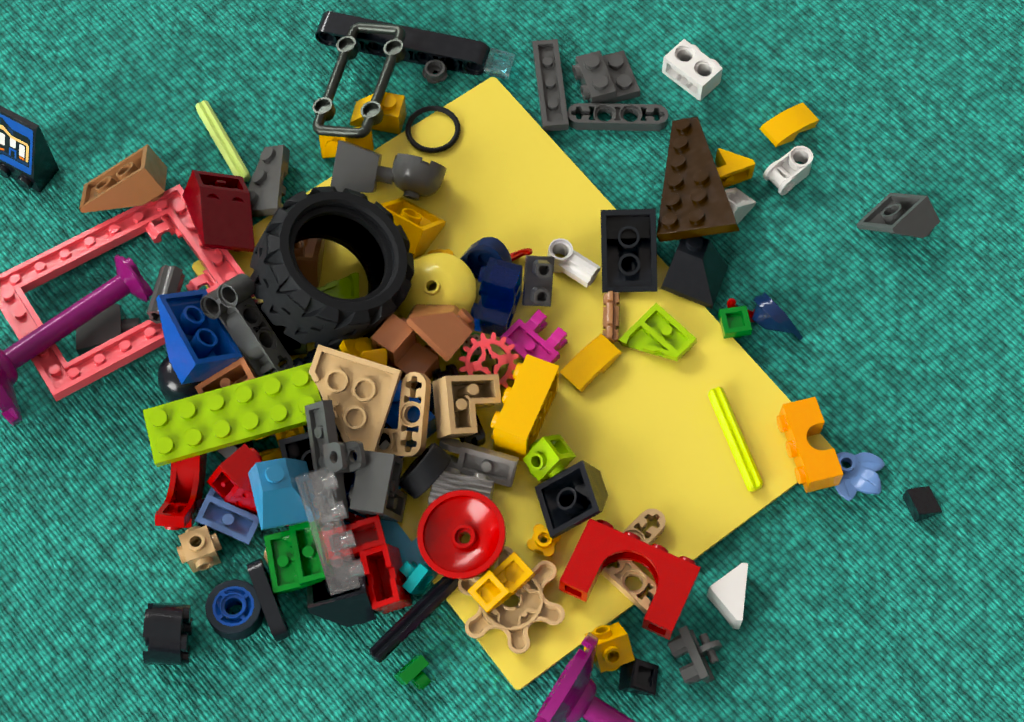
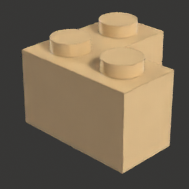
M499 374L444 376L432 381L437 439L464 438L478 433L476 408H489L502 403Z

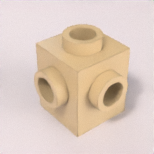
M207 525L202 527L193 526L188 528L185 533L178 535L181 546L176 547L182 564L187 562L193 573L207 570L221 563L217 552L222 549L217 533H210Z

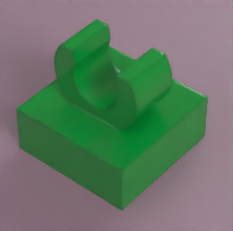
M746 305L719 309L718 317L724 339L741 338V336L751 335L752 326Z
M415 655L394 675L401 685H407L412 681L419 690H423L432 682L422 671L429 664L422 655Z

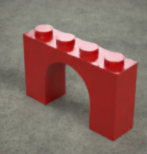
M590 518L560 579L559 590L587 602L600 573L606 566L619 560L638 562L650 571L656 584V593L644 617L642 628L670 640L698 578L701 567L697 566L688 557H676L668 553V550L661 545H649L641 541L640 537L634 533H622L613 529V526L607 521L600 519L595 521Z

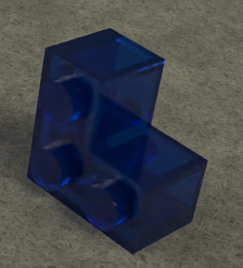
M490 257L487 266H482L479 273L478 282L481 283L479 295L481 298L479 303L473 304L471 315L474 318L475 331L489 335L494 332L497 337H500L510 328L522 294V265Z

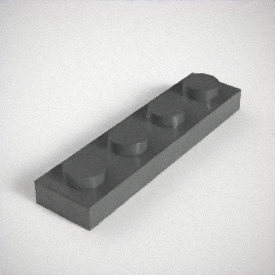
M558 39L532 41L542 129L545 132L568 130L569 122Z

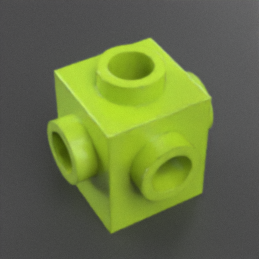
M557 434L544 436L533 442L529 447L530 451L523 458V461L529 467V472L532 476L537 478L538 481H544L566 470L565 468L576 455L561 435Z

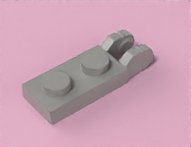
M440 439L439 446L442 449L459 454V458L450 455L451 461L447 467L458 469L461 471V474L473 476L475 473L483 474L496 484L512 487L519 457L466 442L462 443L457 439Z

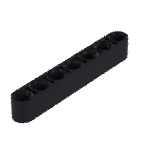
M327 11L322 14L315 38L324 45L336 47L337 41L347 35L348 30L353 24L392 23ZM402 26L406 32L403 42L406 55L403 61L426 65L428 61L436 59L442 61L447 70L470 75L483 74L490 53V47L487 44L467 38ZM359 33L356 38L359 47L358 52L386 57L383 47L386 42L394 39L395 35Z

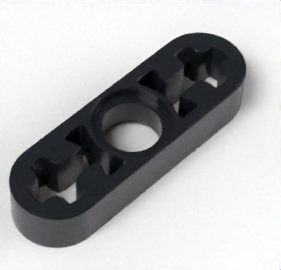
M260 558L246 564L275 641L278 642L291 636L277 595L273 593L271 579L262 559Z

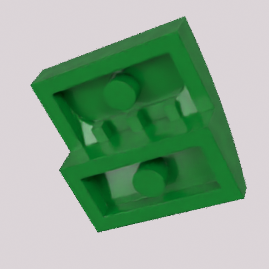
M318 519L289 526V530L264 536L272 589L275 595L295 591L329 578Z

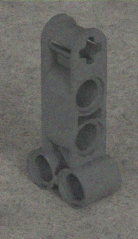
M238 274L202 297L200 306L203 313L210 319H220L257 377L264 376V373L270 369L272 372L269 374L294 367L290 355L251 298L255 292V285L249 276ZM282 361H286V363H284L283 365L278 366V364Z

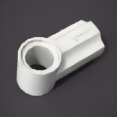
M555 239L549 245L547 256L555 257L553 272H563L586 288L593 283L601 267L573 250L572 244L566 239ZM555 254H562L565 257L559 258Z

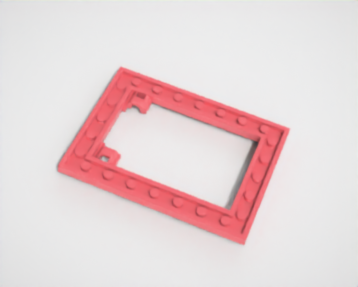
M178 184L166 190L164 195L157 201H149L142 206H135L1 273L0 311L18 340L43 325L24 293L144 232H147L154 244L162 241L161 236L165 232H169L171 235L176 234L178 238H184L206 269L203 271L204 274L190 280L189 284L186 285L187 291L199 290L201 286L207 285L208 289L206 291L210 293L234 276L245 273L227 249H211L202 246L182 196L184 190ZM147 320L69 362L65 360L56 344H53L32 358L31 361L57 402L164 345L165 339L161 323L156 324L151 320Z

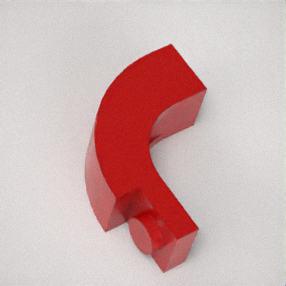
M207 453L171 463L168 493L164 503L155 513V526H164L167 530L193 527L197 517L196 500L202 499Z

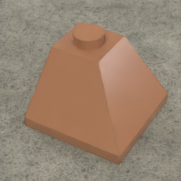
M416 304L411 309L406 323L446 362L470 336L475 326L472 315L464 308L460 310L456 305Z

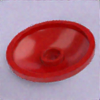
M470 490L451 491L435 499L424 511L417 530L418 548L424 561L435 572L451 579H470L489 570L500 557L506 541L505 521L498 507L488 497ZM465 534H469L470 541L462 543V537Z

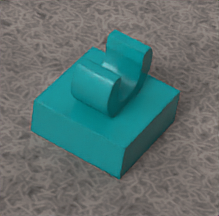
M406 560L399 569L408 577L402 587L410 594L422 595L438 575L427 563H419L418 565L414 561L410 563Z

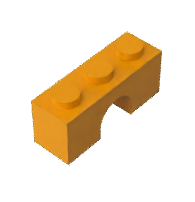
M816 396L783 404L779 416H777L778 428L781 433H785L787 438L786 450L788 456L794 458L796 464L795 476L797 482L803 484L806 493L837 486L844 475L834 448L817 450L807 441V437L820 434L825 423Z

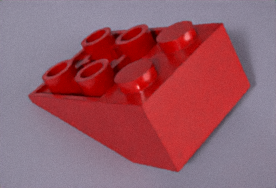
M243 444L217 467L207 482L225 502L258 515L248 472L255 463L262 462V457L254 448H249L246 444Z

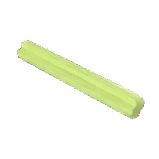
M203 100L197 103V113L234 176L243 177L244 182L249 181L251 177L248 169L209 102Z

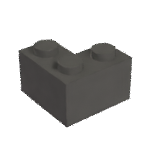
M364 450L366 465L363 469L354 472L356 475L354 487H351L348 496L350 509L364 516L373 517L379 515L381 520L402 523L407 493L398 488L404 460L395 454Z

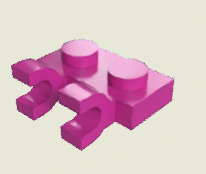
M539 309L526 323L518 319L500 336V339L503 336L507 337L506 346L515 345L511 351L514 354H519V358L523 362L528 354L554 364L560 358V353L556 350H560L568 343V340L565 339L567 333L560 327L546 341L537 334L548 325L545 321L547 316Z

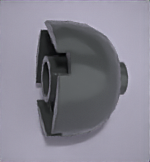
M398 153L395 156L392 167L394 184L397 188L404 191V197L412 200H419L420 196L427 197L435 194L441 187L446 173V168L434 161L428 163L422 161V157Z

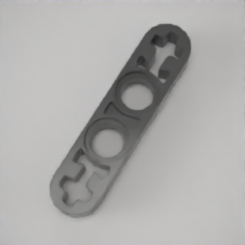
M576 103L571 105L567 111L569 126L576 130L661 131L667 126L669 115L665 107L657 104ZM601 113H608L612 118L608 121H601L597 116ZM632 113L637 116V120L630 122L625 120L623 116ZM576 114H581V119H576ZM590 114H593V120H590ZM642 114H645V121H642ZM653 115H658L659 120H654Z

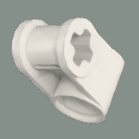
M805 146L794 147L782 158L773 162L763 173V178L766 181L770 180L778 188L780 195L787 194L795 185L809 175L813 161L812 151Z

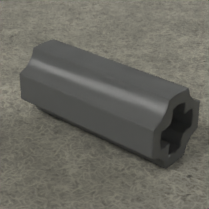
M164 265L159 270L147 310L149 320L156 324L161 323L156 301L157 296L181 291L185 276L182 273L183 270L177 266Z

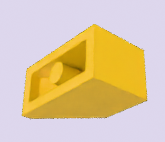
M385 92L381 102V108L384 113L383 119L379 124L373 125L372 129L401 134L407 114L405 96ZM373 94L356 101L350 125L362 126L364 119L360 112L361 107L366 102L371 101Z

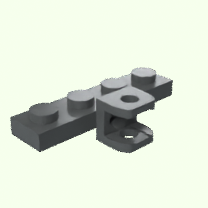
M322 400L304 407L321 523L349 518L344 473L363 469L366 465L361 441L338 442L332 400ZM354 451H355L356 454H357L356 461H355L354 458H353V452H354Z

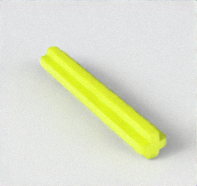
M722 387L711 389L708 397L747 490L750 492L762 488L763 481Z

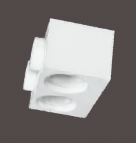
M685 39L663 58L662 73L699 101L720 84L723 70L716 60L710 59L696 45L690 44Z

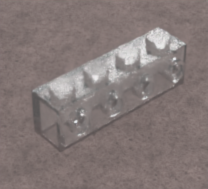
M327 466L297 475L295 480L330 594L335 595L361 587V577L365 576V571L361 559L355 560L352 548L357 547L352 529L346 531L343 519L348 518L343 500L337 501L334 490L339 489L334 471L329 472Z

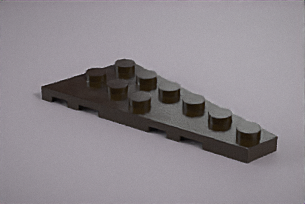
M698 117L672 121L656 234L659 242L739 231Z

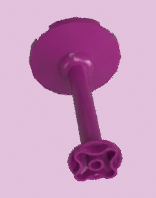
M116 255L114 261L117 276L2 351L0 349V410L3 417L12 426L23 420L13 386L18 379L16 369L128 294H132L144 302L150 300L149 297L153 294V291L130 257L125 259L123 256Z
M590 632L586 635L581 644L587 649L583 651L579 648L573 659H570L541 706L534 722H577L581 718L588 722H636L595 696L597 688L594 680L591 679L598 637Z

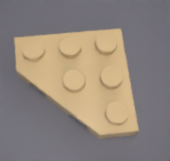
M318 344L309 373L322 399L332 400L335 424L344 443L361 441L364 450L376 452L402 371Z

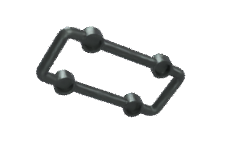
M356 23L350 27L346 36L337 41L336 48L339 56L323 97L317 99L312 106L316 115L312 127L316 134L359 139L366 137L371 132L373 125H377L382 121L384 115L381 108L382 99L395 64L403 61L406 55L403 44L406 32L402 26ZM359 33L395 35L394 39L386 42L383 47L387 58L372 99L361 107L360 112L364 119L360 128L324 125L325 121H330L335 115L336 109L332 101L348 60L354 59L358 54L357 35Z

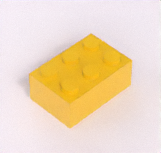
M528 354L523 363L519 362L513 374L514 384L512 388H506L502 398L504 406L501 412H495L491 422V428H494L491 439L494 440V451L519 457L520 461H523V458L530 451V445L538 437L557 394L559 380L558 365Z

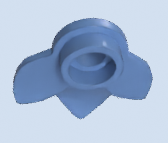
M849 452L837 454L840 465L841 462H847L851 466L850 468H844L841 465L844 475L840 484L835 486L836 491L841 497L851 501L857 491L866 494L881 493V480L876 473L885 466L881 458L868 452L856 455Z

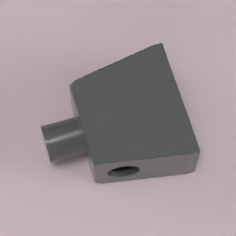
M338 140L330 186H334L339 192H343L345 188L362 193L376 192L377 182L393 184L392 168L380 166L381 154L344 140Z
M113 304L76 329V351L80 356L141 324L140 317L126 319L122 306Z

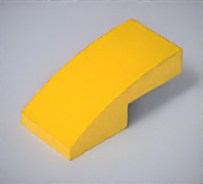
M800 103L764 123L760 130L775 147L794 141L798 133L815 128L819 119L804 103Z
M600 334L585 346L560 373L579 391L583 392L600 372L604 373L614 363L622 352L603 334Z
M513 552L496 569L485 573L467 591L487 613H490L520 590L536 574Z

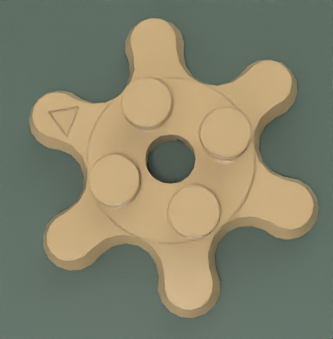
M504 546L500 557L494 564V569L513 553L511 548ZM546 560L539 562L531 569L536 575L515 593L520 599L517 607H507L502 603L493 611L487 613L479 604L477 613L465 623L467 635L477 639L483 637L491 629H500L507 635L508 647L513 653H525L530 647L528 629L531 624L542 621L555 626L564 620L565 611L563 607L548 601L543 594L545 585L556 577L557 570L555 565ZM481 577L459 579L458 589L462 594L472 596L467 590Z

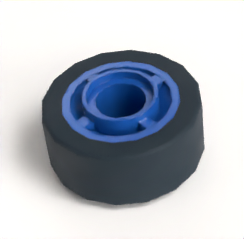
M238 579L224 581L217 585L208 595L205 604L206 617L213 630L221 637L230 640L245 639L254 634L261 626L264 618L254 586ZM232 606H242L239 613L234 615L228 614Z

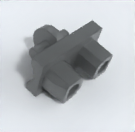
M526 255L522 305L551 307L555 257Z
M688 626L678 629L680 635L670 640L668 646L674 658L677 659L689 653L692 659L691 663L679 668L684 682L692 684L702 680L709 683L715 680L705 656H708L711 664L719 662L716 651L722 648L720 640L710 641L708 634L704 633L699 636L702 646H700L692 629L689 630Z

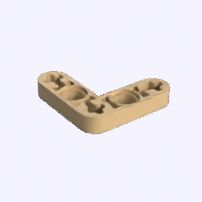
M410 372L403 378L398 429H383V433L390 437V446L382 450L378 445L376 452L405 457H417L424 452L427 441L431 381L425 374ZM416 381L422 383L421 388L416 390L411 388V383ZM409 397L420 398L421 403L409 401ZM413 406L420 410V418L415 423H411L407 417L408 410ZM407 427L419 428L418 432L406 431ZM412 438L413 441L417 442V445L410 449V447L406 446V441Z
M647 509L622 533H634L640 537L641 541L651 545L664 531L665 516L657 509ZM646 519L650 521L658 520V528L651 526L644 536L642 531L646 528ZM631 560L617 561L618 568L611 566L608 569L605 567L601 574L646 615L651 601L646 595L643 596L642 600L639 597L644 594L648 587L650 588L648 596L653 599L656 593L655 582ZM632 576L639 578L642 582V587L635 591L628 589L625 584L626 579Z

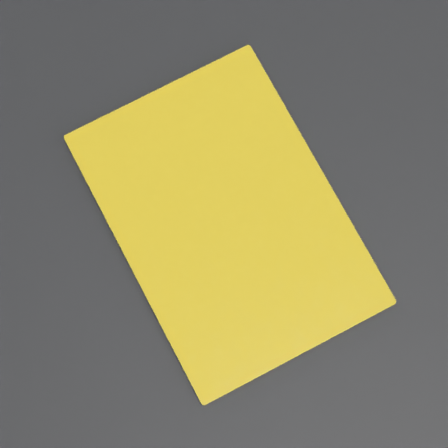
M490 77L444 106V108L449 109L458 118L461 130L456 143L449 149L439 153L422 152L411 145L404 131L373 150L382 155L380 166L392 168L395 156L398 153L422 157V161L428 163L434 161L446 168L444 180L435 194L427 197L420 196L419 200H412L404 197V191L397 188L394 182L393 184L377 182L376 192L362 194H365L368 201L373 204L376 201L383 204L402 197L445 220V226L423 255H426L431 250L450 249L454 256L460 259L468 248L484 237H494L505 245L510 254L521 249L530 248L533 251L531 255L547 256L550 243L555 239L562 238L572 244L573 250L601 267L595 280L587 288L563 272H553L551 307L522 305L525 255L512 261V267L509 272L500 280L486 281L475 278L478 294L475 307L471 313L474 318L473 323L475 324L473 332L484 333L486 339H490V335L494 332L496 333V340L499 341L500 336L518 319L526 323L539 309L547 316L545 321L548 324L541 332L537 333L541 338L546 341L558 327L567 333L565 339L568 340V343L560 350H556L560 353V358L554 363L559 366L558 391L536 440L544 436L560 434L576 455L565 469L583 460L601 472L608 497L603 511L591 519L607 521L613 526V529L623 532L642 512L647 509H657L665 516L666 523L663 533L652 544L663 546L668 550V553L676 557L685 556L694 561L798 483L795 476L796 464L794 458H790L786 450V435L784 432H780L777 424V416H779L782 405L791 401L734 338H723L720 323L705 306L661 289L669 267L658 255L657 291L617 292L620 295V304L617 305L620 307L619 328H617L619 330V339L657 303L697 338V343L681 359L674 361L622 346L619 341L615 342L614 345L622 354L604 373L600 372L583 392L579 391L560 373L585 346L597 336L603 334V330H605L603 329V307H606V305H603L604 293H602L601 210L616 209L495 77ZM439 111L432 113L411 127L413 139L418 144L429 148H436L447 144L455 133L453 120L445 113ZM332 177L316 187L330 186ZM273 215L253 225L255 247ZM325 239L322 271L318 287H323L327 283L340 280L356 272L359 273V298L368 295V280L360 261L342 245ZM228 250L242 271L251 277L254 269L250 268L253 252ZM555 254L559 258L565 257L562 254ZM199 260L192 265V269L197 276L204 274L203 271L206 269ZM431 284L428 287V291L435 290L437 284ZM397 309L394 314L401 319L402 315ZM415 332V334H416V341H417L418 343H420L421 345H423V346L428 345V344ZM315 342L307 343L308 352L315 349ZM490 344L493 352L498 355L505 354L501 348ZM460 347L447 362L438 354L441 371H445L446 366L450 364L456 365L458 372L459 368L465 366V362L458 360L462 356ZM307 354L290 355L292 360L298 357L304 359ZM486 354V360L481 362L482 367H488L489 371H492V366L496 364V360L490 359L489 355ZM520 358L513 360V363L516 365L519 362L523 363ZM282 361L278 364V366L283 365L284 363H286V361ZM508 364L500 367L497 372L499 379L505 374ZM480 371L473 372L474 375H485ZM459 372L460 375H467L466 372ZM507 379L508 387L512 388L515 380ZM500 384L501 402H502V398H503V395H504V392H505L506 389H505L504 387H502L501 384ZM722 387L763 481L762 488L753 492L747 490L708 397L711 389ZM499 403L489 408H476V414L486 438L485 443L480 445V447L494 450V440L491 439L494 428H491V422L495 412H501L504 403ZM437 431L427 438L425 449L432 443H436L439 446L440 439H437ZM821 434L807 437L808 443L817 450L833 448ZM443 449L448 455H454L459 458V454ZM417 457L402 458L404 462L401 476ZM520 460L518 461L512 487L494 483L491 501L498 507L505 521L506 541L504 546L511 548L530 569L534 568L539 562L546 560L555 565L557 570L556 577L545 585L543 594L548 601L563 607L565 617L562 623L555 626L542 621L531 624L528 629L530 647L522 654L513 653L509 649L507 635L500 629H491L483 637L476 639L515 690L523 689L581 646L585 634L592 632L598 626L609 625L634 606L601 573L587 602L559 590L560 579L589 519L561 534V539L556 542L555 553L552 556L545 557L529 550L527 541L534 534L533 527L537 524H543L547 529L535 487L544 481H538L537 478L532 476L529 472V467ZM431 487L416 499L407 493L402 523H397L411 541L417 538L420 519L429 506L428 498ZM646 519L647 525L642 531L644 536L651 526L658 528V520L650 521ZM465 534L462 537V543L470 541L469 534ZM545 538L541 539L543 543L547 541ZM616 561V562H613V563H611V564H609V565L606 566V567H607L608 569H609L611 566H613V567H615V568H618V567H617V561ZM633 562L655 582L652 574L646 567L638 562ZM493 565L489 570L492 572L495 566ZM487 570V571L484 572L483 574L479 575L478 577H482V576H483L485 573H487L489 570ZM438 574L432 581L435 585L443 576ZM632 576L625 581L627 588L635 591L642 587V582L637 577ZM458 587L446 598V601L464 624L479 609L478 602L472 596L462 594ZM647 587L646 591L642 596L639 597V599L642 600L644 595L647 596L650 588ZM514 594L503 604L507 607H517L520 599Z

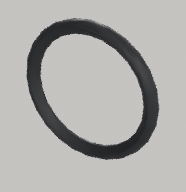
M440 106L420 108L409 117L405 127V133L411 145L427 153H439L449 149L456 143L461 131L459 120L455 114L449 109ZM428 111L445 113L454 122V136L443 146L436 148L424 147L418 144L412 137L411 125L414 119Z

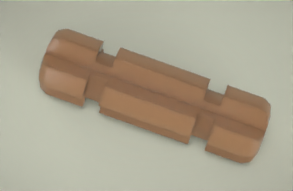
M608 291V293L603 295V305H606V307H603V329H605L603 330V335L614 344L619 341V330L617 328H619L620 307L617 305L620 304V295L617 292Z

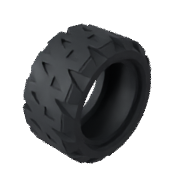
M334 186L314 187L308 195L301 191L287 199L282 208L279 207L254 248L250 268L254 269L250 277L255 285L254 296L264 301L260 308L272 324L283 326L286 329L284 334L300 343L315 342V348L319 344L336 350L340 348L339 345L343 340L368 337L369 339L389 316L394 314L405 300L411 288V279L414 275L413 253H409V240L402 226L394 224L392 214L377 201L375 204L368 201L365 194L345 188L343 192H339ZM319 238L336 242L348 249L356 256L365 270L368 280V295L355 299H342L318 290L300 271L295 258L294 244L306 239Z

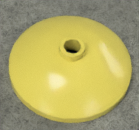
M447 253L423 255L414 260L412 285L398 310L402 317L406 319L416 304L456 305L460 310L464 308L471 314L478 294L474 274L465 262L454 255ZM431 284H437L435 290L428 291V287Z

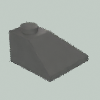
M890 192L856 226L858 229L924 238L932 232V229L940 223V220L928 196Z

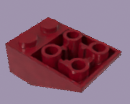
M192 170L182 196L202 246L211 249L219 248L237 252H253L255 245L250 193L243 177Z

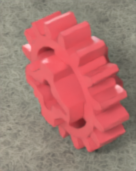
M494 332L490 335V339H486L485 334L481 333L480 341L477 342L472 337L469 339L472 346L470 348L468 346L462 347L463 351L467 354L458 358L459 361L465 362V366L459 368V372H466L467 375H474L473 372L480 371L485 375L491 374V372L492 374H498L497 372L500 367L508 364L505 374L499 379L501 386L506 389L508 387L506 380H515L513 379L512 370H515L517 365L513 363V360L519 358V354L511 353V350L515 347L514 344L505 345L507 337L503 336L498 341ZM490 344L498 346L505 354L498 355L493 352ZM480 347L481 354L477 361L470 362L473 352ZM486 351L490 359L496 360V364L492 366V371H489L488 367H482L481 362L486 360Z

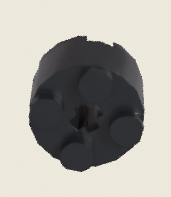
M148 603L143 626V637H145V645L148 646V651H143L144 664H189L190 645H188V636H192L193 630L191 605Z

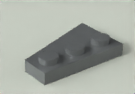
M284 144L264 147L260 155V160L248 187L252 218L274 215L277 209L283 206L281 200L286 195V187L283 185V180L288 174L290 150Z

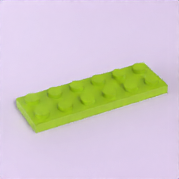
M312 362L144 409L143 414L154 464L160 467L307 425L304 406L322 401L321 394L309 373Z

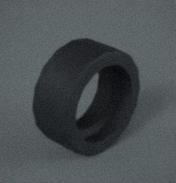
M432 443L406 469L400 478L399 486L412 498L420 497L444 472L451 461V456L436 443Z

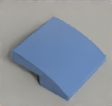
M211 487L195 522L204 526L207 525V527L249 545L259 524V518L254 513L225 502Z

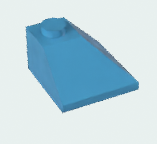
M280 458L257 462L250 469L248 476L261 530L313 521L320 518L306 461Z

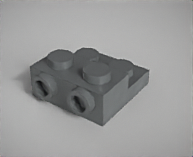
M624 50L602 56L600 51H596L575 58V65H572V71L575 80H580V91L584 101L588 100V103L613 104L640 96V88Z

